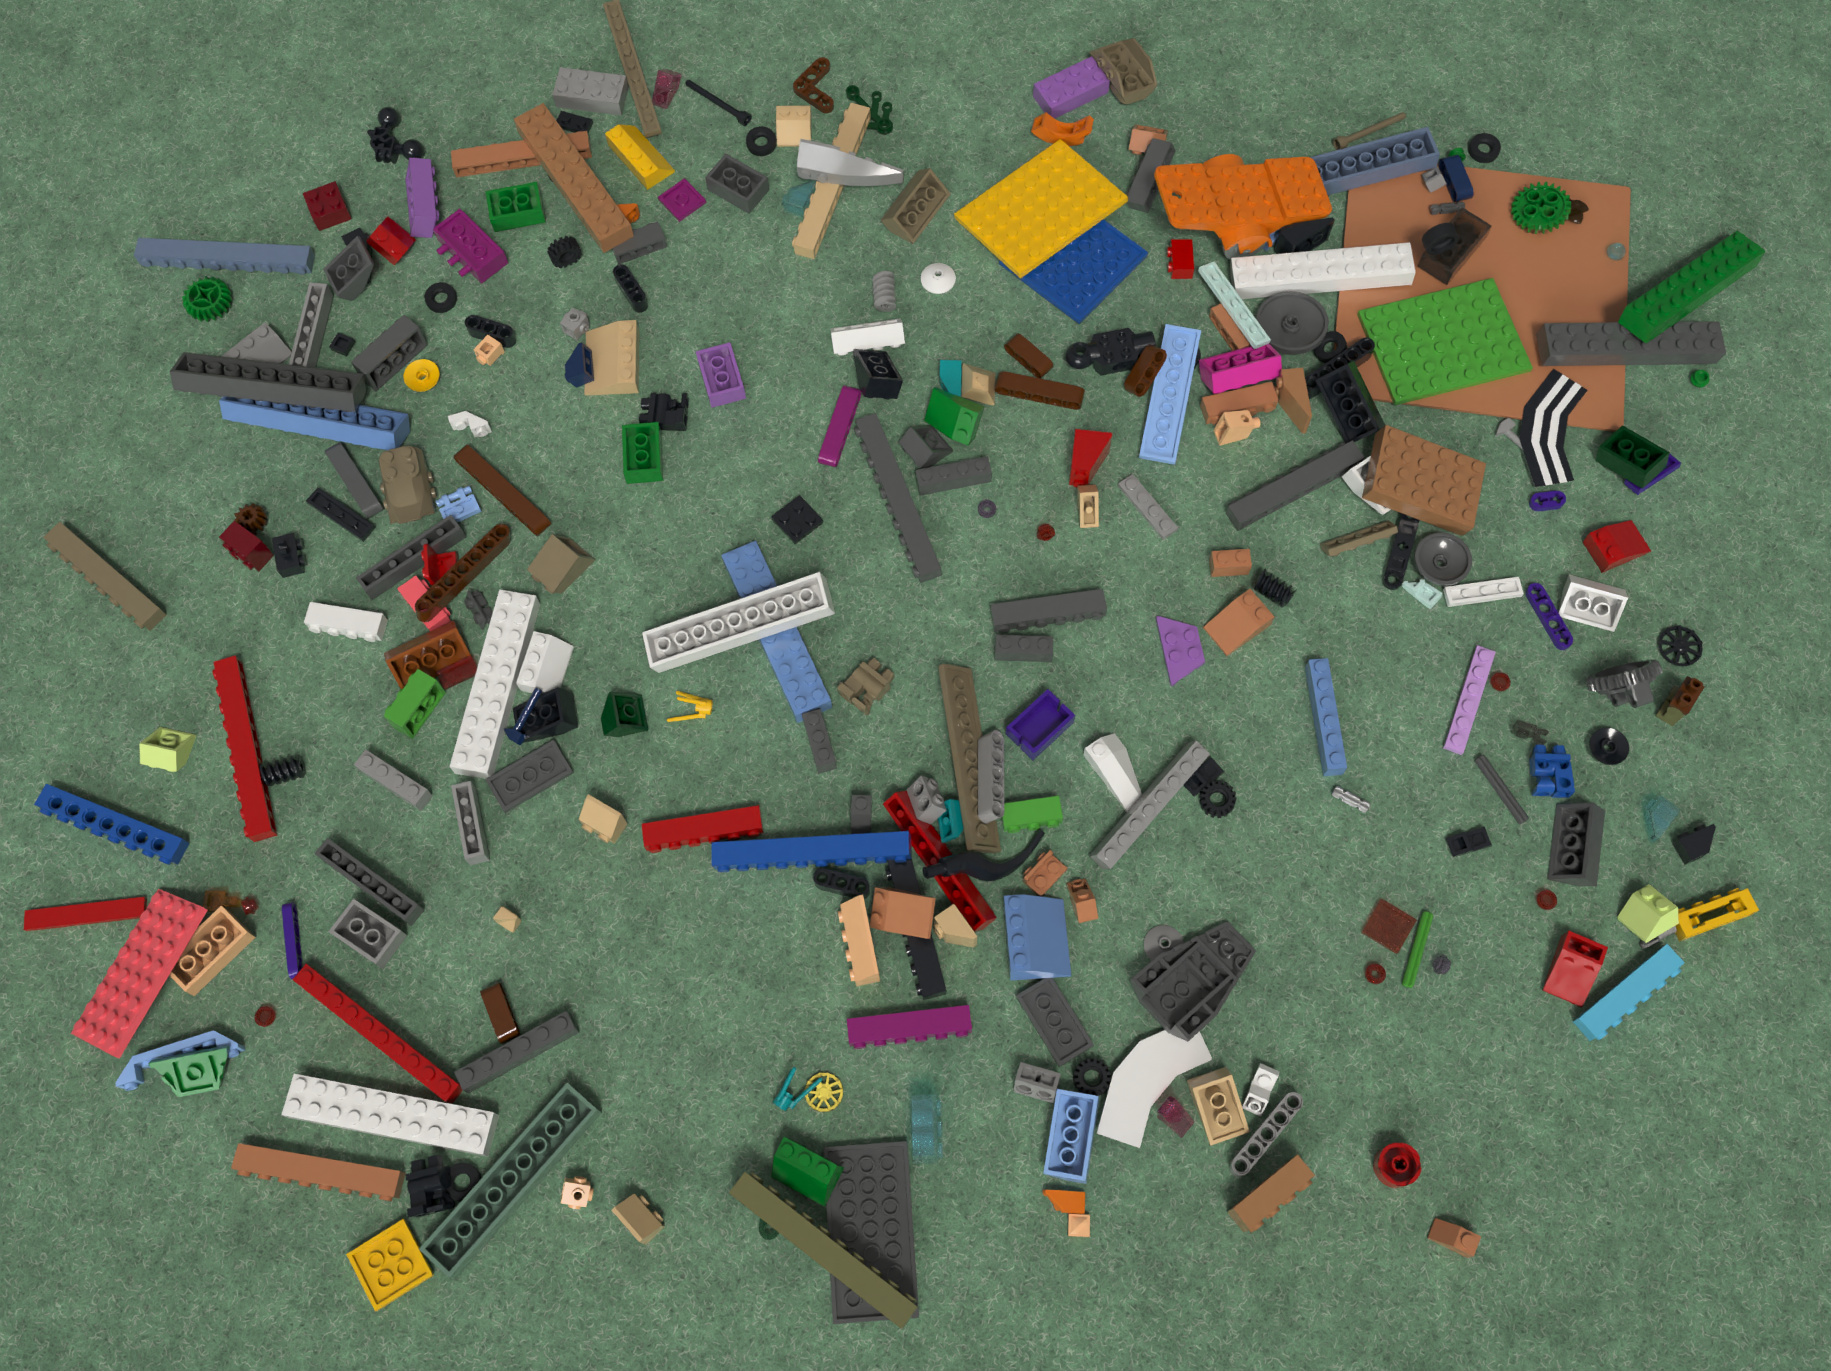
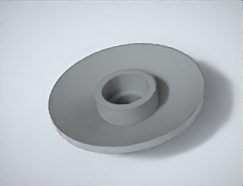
M1159 925L1152 928L1146 934L1144 950L1146 955L1153 960L1159 954L1167 952L1179 944H1183L1184 941L1181 934L1173 927ZM1161 941H1167L1168 946H1162Z

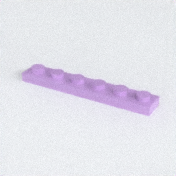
M1476 646L1443 749L1460 755L1464 753L1496 653L1495 651Z

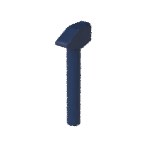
M537 687L532 692L514 728L504 729L508 738L518 745H521L526 738L521 729L542 692Z

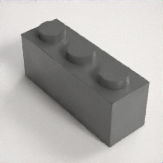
M657 221L638 229H632L634 237L612 248V251L619 265L667 248V244Z
M996 635V661L1052 662L1053 636Z
M821 709L803 713L802 718L818 774L837 769Z

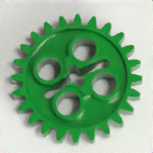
M1538 182L1537 186L1531 183L1529 189L1523 187V192L1518 191V196H1514L1511 215H1513V220H1516V225H1521L1522 230L1526 227L1528 228V233L1532 229L1535 230V234L1539 230L1544 234L1547 229L1551 233L1552 227L1559 229V224L1564 225L1565 220H1568L1571 212L1570 196L1566 195V190L1561 191V186L1554 188V183L1548 186L1547 182L1544 185Z

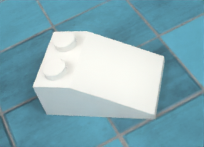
M1369 456L1351 468L1342 478L1352 492L1381 515H1384L1391 509L1362 498L1371 457Z

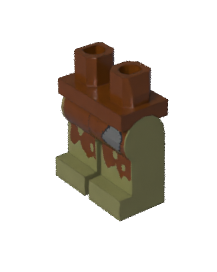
M1687 676L1679 688L1677 686L1672 688L1655 716L1674 726L1684 715L1690 712L1705 686L1696 678L1691 679Z

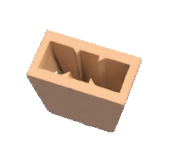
M1248 410L1224 412L1213 430L1219 446L1248 438L1253 429L1260 427V419L1258 417L1252 418Z

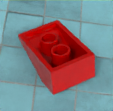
M1632 520L1602 527L1589 533L1583 541L1584 546L1601 573L1651 552V549Z

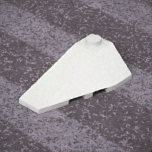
M1114 733L1101 737L1084 749L1083 755L1124 810L1128 812L1141 797L1142 793L1127 749Z

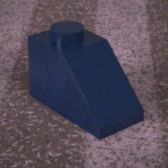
M582 342L577 345L565 364V379L576 388L594 381L592 350Z

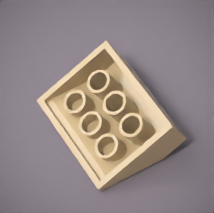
M616 321L587 331L586 346L592 350L594 381L585 384L584 394L639 393V328L637 321Z

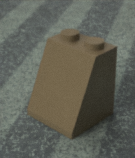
M552 534L527 571L532 574L531 577L535 581L542 582L548 592L562 594L596 559L571 538Z

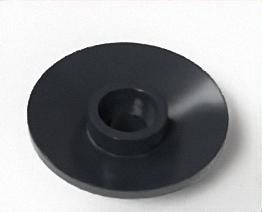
M1601 728L1594 732L1590 738L1589 748L1591 754L1603 764L1617 765L1623 762L1629 754L1627 738L1614 728ZM1604 746H1608L1610 751H1607Z

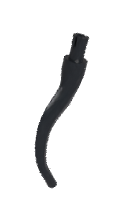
M1038 829L1027 848L1020 855L1001 864L990 862L977 853H959L940 858L938 863L923 867L922 872L927 879L939 875L949 877L964 873L982 881H996L1017 870L1032 854L1045 833Z

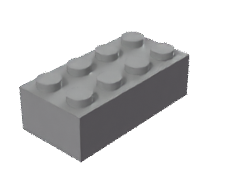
M560 67L552 95L557 108L622 116L629 86L626 75Z

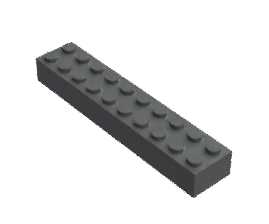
M1719 321L1677 322L1647 344L1618 322L1544 323L1536 334L1542 366L1717 364L1726 354Z
M183 352L170 370L173 390L203 395L211 394L220 397L227 396L238 399L244 398L255 401H269L311 408L319 407L328 410L335 409L355 412L366 394L365 378L362 373Z

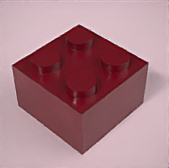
M336 181L303 193L312 219L319 231L352 219Z
M235 521L219 536L223 542L222 546L229 551V554L236 560L240 559L242 564L249 570L254 568L259 572L274 556L262 540Z

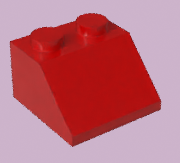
M387 216L367 239L366 243L395 266L416 239L411 237L407 231Z

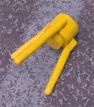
M676 691L677 695L683 696L677 697V700L696 704L695 711L699 712V714L667 718V722L695 718L706 719V714L711 715L713 700Z

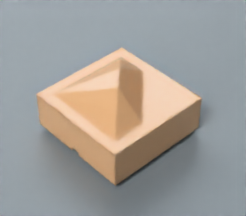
M1068 1214V1236L1090 1237V1215Z

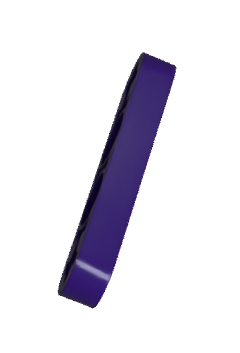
M1532 583L1525 592L1529 603L1554 646L1559 650H1567L1573 643L1571 633L1544 587L1539 583ZM1532 590L1538 591V595L1532 594ZM1540 605H1546L1549 608V612H1542L1539 608ZM1549 621L1557 622L1558 628H1551ZM1562 638V639H1566L1567 642H1566V643H1564V642L1561 643L1559 640Z
M294 902L282 904V918L287 969L290 979H293L303 968L297 907Z

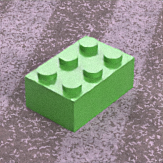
M417 669L415 673L410 675L406 686L397 693L395 701L386 708L384 717L394 729L413 739L446 692L436 679Z

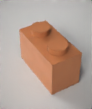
M1250 549L1212 551L1209 558L1211 577L1249 575L1252 567Z

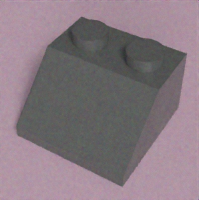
M931 425L911 426L899 441L904 452L909 454L914 460L915 465L920 468L932 467L953 452V449Z

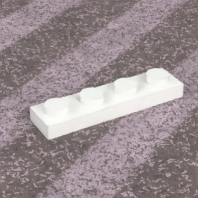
M1519 577L1448 586L1443 589L1447 607L1522 597L1524 594Z

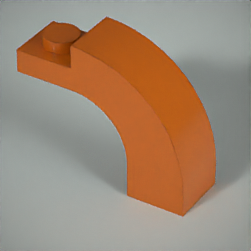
M1045 112L1034 119L1031 132L1048 143L1054 144L1061 139L1068 146L1082 144L1085 136L1091 133L1094 119L1089 115L1074 123H1064L1054 119Z

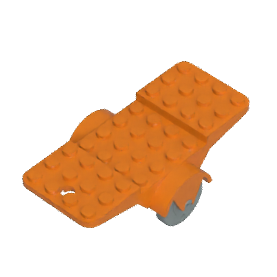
M1224 154L1213 157L1203 164L1158 166L1154 172V177L1171 225L1178 229L1215 231L1222 240V249L1225 257L1230 260L1231 258L1253 256L1264 247L1266 242L1268 247H1272V240L1269 234L1283 226L1326 218L1332 212V205L1317 165L1310 157L1266 159L1263 164L1245 165L1240 156ZM1175 192V194L1181 196V198L1179 199L1177 196H1172V193Z

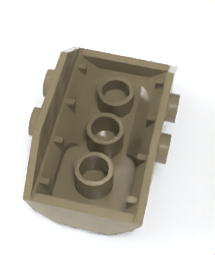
M1135 38L1122 40L1089 51L1099 68L1103 70L1106 77L1110 80V89L1121 103L1131 104L1143 100L1157 87L1152 60Z
M403 446L384 451L378 460L383 482L380 484L382 493L385 494L386 499L383 500L385 509L388 510L390 524H403L422 519L426 515L434 514L437 493L435 488H432L431 483L434 482L432 472L428 470L422 450L417 447Z

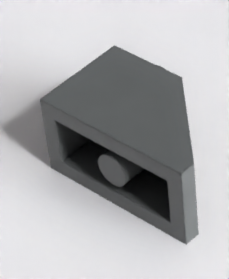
M852 795L851 834L871 833L872 795Z

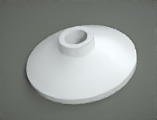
M943 263L930 264L921 273L922 286L927 291L935 294L949 291L956 281L953 269Z

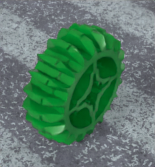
M205 276L203 280L199 278L197 282L192 280L193 284L191 286L187 285L188 290L183 291V306L186 312L195 320L198 319L202 322L205 319L209 323L210 318L216 321L217 316L222 318L221 313H227L226 308H231V291L222 280L215 277L209 278Z

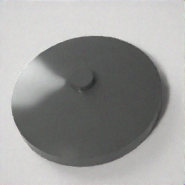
M1289 291L1272 295L1261 304L1256 315V320L1271 339L1269 344L1277 352L1289 355L1307 353L1318 347L1324 340L1329 325L1328 315L1324 307L1313 297L1300 292Z

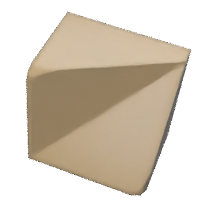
M502 906L493 917L496 923L512 933L521 923V919L516 914Z

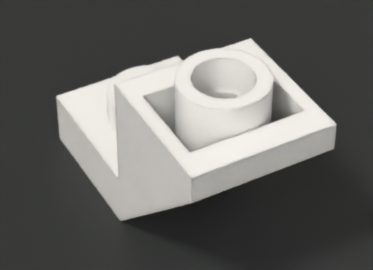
M467 411L448 416L453 430H463L470 426L474 437H484L492 432L488 421Z
M1259 1064L1243 1102V1109L1262 1116L1269 1101L1272 1088L1279 1076V1071L1264 1064Z

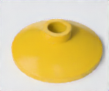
M420 359L406 367L403 378L408 388L413 391L423 392L437 384L440 372L434 362Z

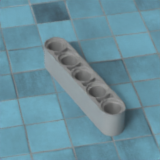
M998 730L991 731L978 739V816L985 824L1003 817L1005 812L1004 737Z
M1290 1092L1281 1099L1229 1163V1170L1232 1175L1242 1177L1252 1169L1301 1109L1303 1099L1300 1094ZM1288 1098H1293L1296 1101V1108H1291L1287 1104ZM1276 1113L1283 1116V1124H1278L1275 1121L1274 1115ZM1262 1129L1270 1132V1140H1265L1261 1136ZM1249 1145L1257 1148L1258 1154L1256 1156L1249 1154ZM1236 1161L1244 1164L1245 1169L1243 1172L1235 1169Z

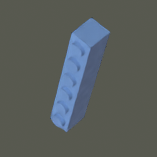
M1328 658L1311 659L1307 662L1305 671L1323 776L1343 775L1347 769L1329 661Z

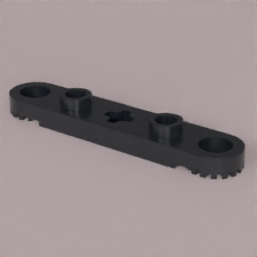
M1403 513L1400 516L1397 527L1398 533L1395 534L1383 577V584L1389 590H1396L1403 583L1420 521L1416 518L1408 519L1407 515ZM1401 544H1403L1405 548L1403 551H1401L1399 547ZM1388 577H1395L1398 583H1390Z

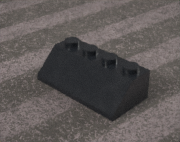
M1354 360L1316 379L1318 387L1346 444L1352 440L1354 442L1378 432L1385 426Z

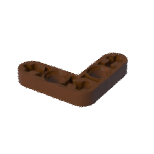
M821 57L794 81L793 91L807 103L822 113L827 114L834 110V101L830 96L815 87L830 71L829 60ZM811 74L816 76L814 79H808L807 77ZM811 94L818 95L816 99H811L809 96Z

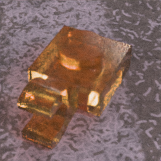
M205 891L203 907L208 910L207 912H215L220 906L224 908L226 906L241 908L242 899L234 896L227 897L228 893L226 891Z

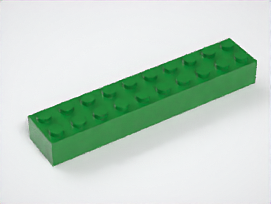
M1736 231L1627 305L1618 323L1647 344L1757 267L1766 251L1748 239L1744 234Z

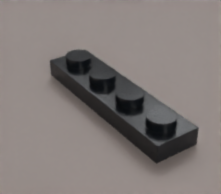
M318 487L306 500L308 505L363 542L375 529L374 525Z

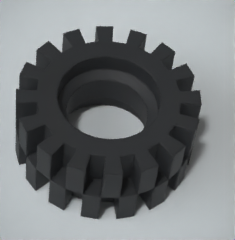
M565 236L564 239L560 237L558 241L555 239L554 244L550 243V247L547 248V253L553 265L559 268L563 266L566 268L567 265L571 266L573 262L577 263V259L580 260L582 255L576 239L571 236L569 238Z
M1218 780L1217 783L1211 781L1210 784H1206L1205 788H1203L1199 797V804L1202 805V811H1206V815L1211 814L1212 818L1215 816L1221 818L1222 816H1227L1233 810L1237 799L1235 797L1236 792L1232 791V786H1227V782L1223 784L1221 780ZM1214 793H1220L1224 796L1225 803L1222 806H1215L1212 804L1210 796Z
M1097 1058L1082 1060L1077 1065L1073 1076L1074 1086L1078 1089V1092L1101 1096L1105 1093L1111 1082V1072L1108 1070L1107 1064L1105 1065L1102 1060L1099 1061ZM1095 1070L1098 1072L1100 1082L1097 1085L1091 1086L1085 1082L1084 1074L1087 1071Z

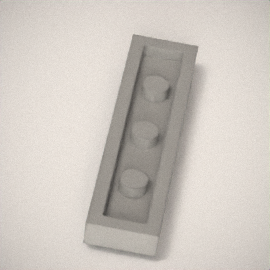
M1133 474L1118 483L1119 489L1162 540L1178 531L1176 524Z

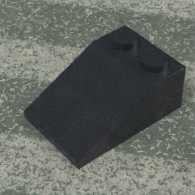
M1332 217L1304 221L1283 227L1279 232L1274 252L1276 254L1312 251L1328 240L1335 219Z
M853 349L858 385L863 396L886 400L898 399L903 379L886 351Z
M557 687L539 696L521 729V732L526 735L523 743L562 735L578 728L572 692ZM527 702L513 708L515 724Z

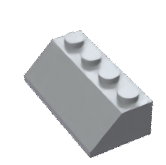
M264 322L221 357L282 364L291 357L292 352Z

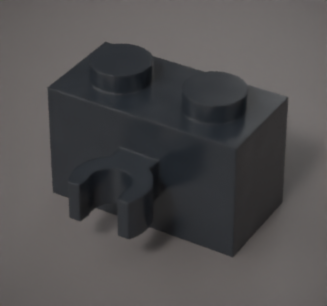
M295 533L272 538L276 568L282 578L305 573L304 566L307 563L301 551L304 549L301 538L298 539Z

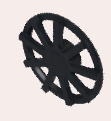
M1681 625L1670 627L1659 638L1660 653L1673 665L1690 666L1696 663L1702 656L1703 642L1693 629L1690 630ZM1677 630L1678 638H1676L1670 631ZM1682 631L1689 633L1685 639L1682 638ZM1667 634L1673 642L1664 641V636ZM1693 636L1696 642L1689 643L1688 639ZM1662 645H1670L1672 649L1664 653ZM1698 645V652L1689 647ZM1672 652L1676 653L1675 661L1670 660L1667 655ZM1687 652L1694 654L1696 658L1691 661ZM1680 655H1684L1687 663H1678Z

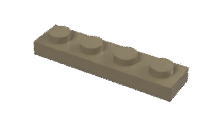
M1388 520L1321 543V550L1328 556H1337L1340 552L1354 550L1364 544H1372L1375 540L1381 538H1389L1391 535L1398 533V529L1395 524Z

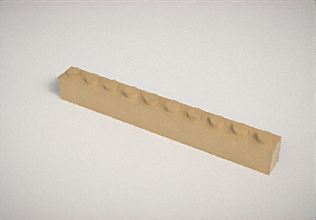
M850 103L849 108L844 112V121L839 124L838 136L834 137L832 145L840 147L839 151L848 154L851 151L857 155L871 119L870 108ZM816 181L815 193H812L810 196L809 208L806 207L804 220L800 222L798 227L799 233L792 242L795 254L815 259L844 185Z

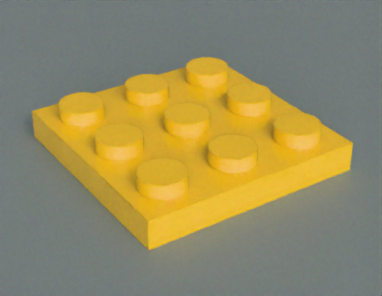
M406 1219L400 1220L346 1254L375 1311H379L434 1276L424 1254L419 1250L420 1246Z

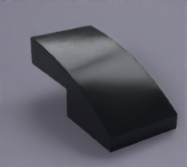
M1210 757L1192 774L1184 784V787L1195 797L1205 788L1206 784H1210L1211 781H1215L1220 777L1224 770Z
M1485 827L1446 838L1453 857L1492 846Z

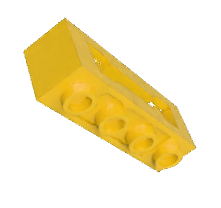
M1739 888L1727 892L1728 896L1722 897L1720 894L1710 898V902L1706 904L1700 901L1691 905L1692 909H1678L1679 924L1675 925V934L1678 940H1685L1758 912L1759 909L1749 889L1740 891ZM1731 901L1733 902L1726 907L1729 913L1705 921L1693 929L1694 926L1700 923L1697 916L1722 908Z

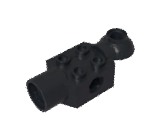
M1130 328L1094 334L1091 343L1076 342L1071 344L1066 350L1065 359L1071 367L1076 369L1087 368L1094 362L1093 368L1100 376L1132 370L1145 347L1151 344L1156 346L1152 331L1135 334Z

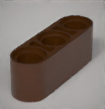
M1019 333L1004 344L1006 352L1036 378L1041 379L1054 367L1052 361Z
M1152 344L1146 346L1125 380V390L1138 397L1145 395L1166 361V351Z
M498 982L480 990L500 1044L521 1036L501 983Z

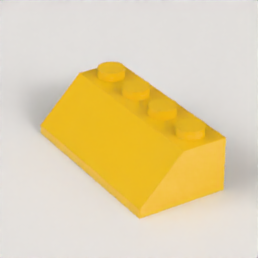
M618 124L605 133L608 146L647 190L675 172L672 166L636 126Z

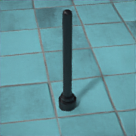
M686 80V86L735 116L741 125L747 126L751 122L752 115L747 111H738L693 81Z

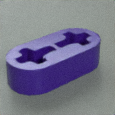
M1561 491L1535 493L1529 500V506L1534 511L1560 509L1566 502V496ZM1554 497H1556L1557 500H1560V502L1557 503L1556 500H1553ZM1538 499V501L1542 502V504L1539 505V503L1535 502V500Z

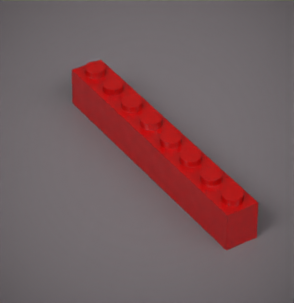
M907 791L895 792L883 803L900 830L909 831L911 834V845L925 866L936 864L940 858L953 855L946 844L941 843V837L932 824L925 823L916 818ZM959 873L949 877H943L942 875L934 877L952 904H955L974 932L985 929L997 918L967 874Z

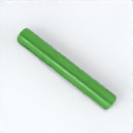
M1427 911L1421 914L1403 977L1402 985L1407 988L1414 986L1433 920V914Z

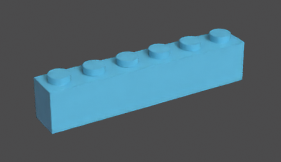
M1668 944L1662 946L1577 1017L1573 1023L1589 1041L1595 1038L1599 1041L1608 1034L1606 1029L1610 1026L1614 1028L1623 1021L1621 1017L1625 1013L1627 1015L1633 1013L1638 1008L1636 1004L1639 1001L1642 1003L1647 1001L1652 996L1650 993L1656 988L1658 991L1666 985L1665 979L1669 976L1673 978L1682 971L1679 967L1685 962Z

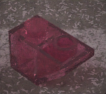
M669 69L658 70L652 98L653 105L668 109L678 91L681 78L680 73Z

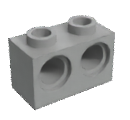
M920 776L907 789L918 820L932 824L946 811L944 799L938 789V783L934 779Z
M1021 1062L1015 1078L1014 1092L1054 1104L1061 1073Z

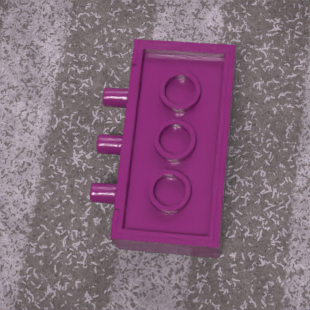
M458 209L433 228L437 240L442 244L436 250L437 253L442 255L448 250L453 255V257L447 260L448 264L453 266L459 261L464 266L458 271L461 277L470 272L482 284L508 264L504 251L461 209Z

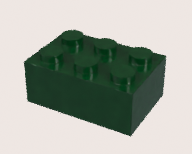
M1622 425L1598 447L1596 462L1643 489L1667 467L1670 452Z

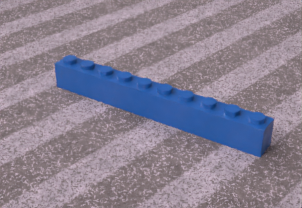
M909 831L712 842V867L718 870V872H729L730 869L748 871L749 868L756 867L757 870H768L769 867L774 866L777 869H787L788 866L796 865L797 868H806L810 864H815L817 867H826L828 863L845 866L847 862L864 865L867 864V861L883 864L887 863V860H895V862L901 863L906 862L907 859H912L911 834Z

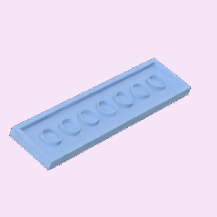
M1169 324L1165 325L1161 349L1166 351L1167 358L1154 380L1139 454L1141 459L1175 465L1201 330Z

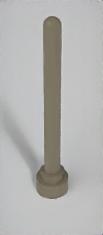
M1402 112L1347 137L1338 136L1333 139V146L1336 150L1344 149L1348 146V143L1405 119L1406 114Z

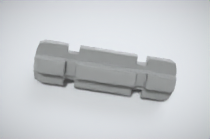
M1340 786L1334 788L1332 796L1337 799L1341 798V801L1354 808L1358 807V810L1364 813L1369 809L1370 802L1360 800V797L1349 791H1343L1344 789Z

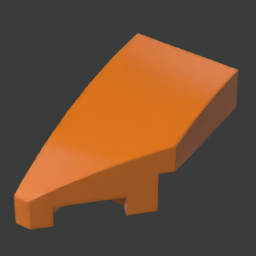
M1043 1190V1195L1049 1198L1056 1211L1070 1214H1085V1192Z

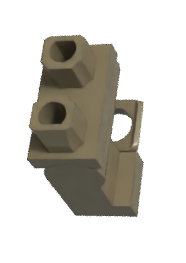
M872 658L867 664L863 661L859 665L860 667L844 683L837 687L839 695L865 715L870 714L873 700L880 701L886 692L891 689L890 683L895 677L894 673L887 668L880 675L877 671L882 666L875 658ZM866 691V694L863 695L864 700H858L862 693Z

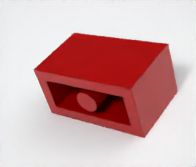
M1171 239L1170 247H1167L1166 251L1167 257H1170L1167 271L1171 272V279H1192L1194 273L1192 239Z

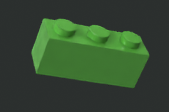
M1059 796L1004 803L1005 812L1004 816L1001 817L1003 830L1009 833L1020 832V829L1026 828L1033 831L1039 829L1040 826L1054 828L1058 827L1063 821Z

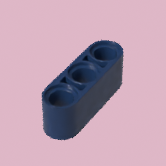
M1453 155L1440 158L1439 169L1446 182V187L1452 201L1459 202L1472 199L1474 195L1473 187L1460 156Z

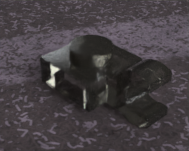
M1517 720L1512 726L1511 733L1516 734L1517 737L1522 739L1532 737L1537 744L1544 745L1547 740L1541 739L1540 735L1547 736L1549 731L1538 729L1537 725Z

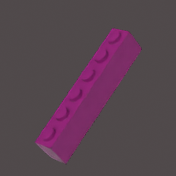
M969 1005L847 1019L850 1047L854 1046V1049H864L869 1044H874V1047H883L887 1045V1042H895V1045L906 1044L907 1040L915 1039V1042H925L927 1038L935 1037L936 1040L948 1039V1035H956L957 1038L967 1037L968 1033H972Z

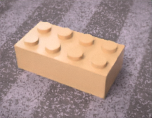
M220 906L196 929L171 971L170 976L185 992L195 996L256 937L228 909Z

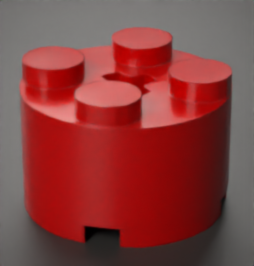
M1392 1143L1377 1152L1373 1162V1170L1377 1178L1384 1185L1391 1188H1402L1412 1184L1420 1176V1157L1412 1146L1406 1143ZM1398 1161L1400 1163L1398 1165L1399 1169L1395 1168L1396 1164L1394 1162Z

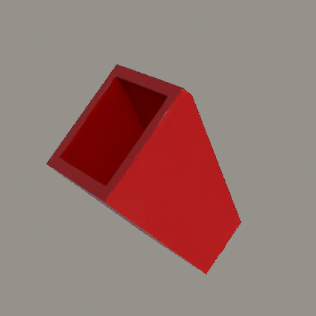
M1075 429L1069 485H1073L1076 488L1081 485H1089L1109 454L1112 439L1111 432Z

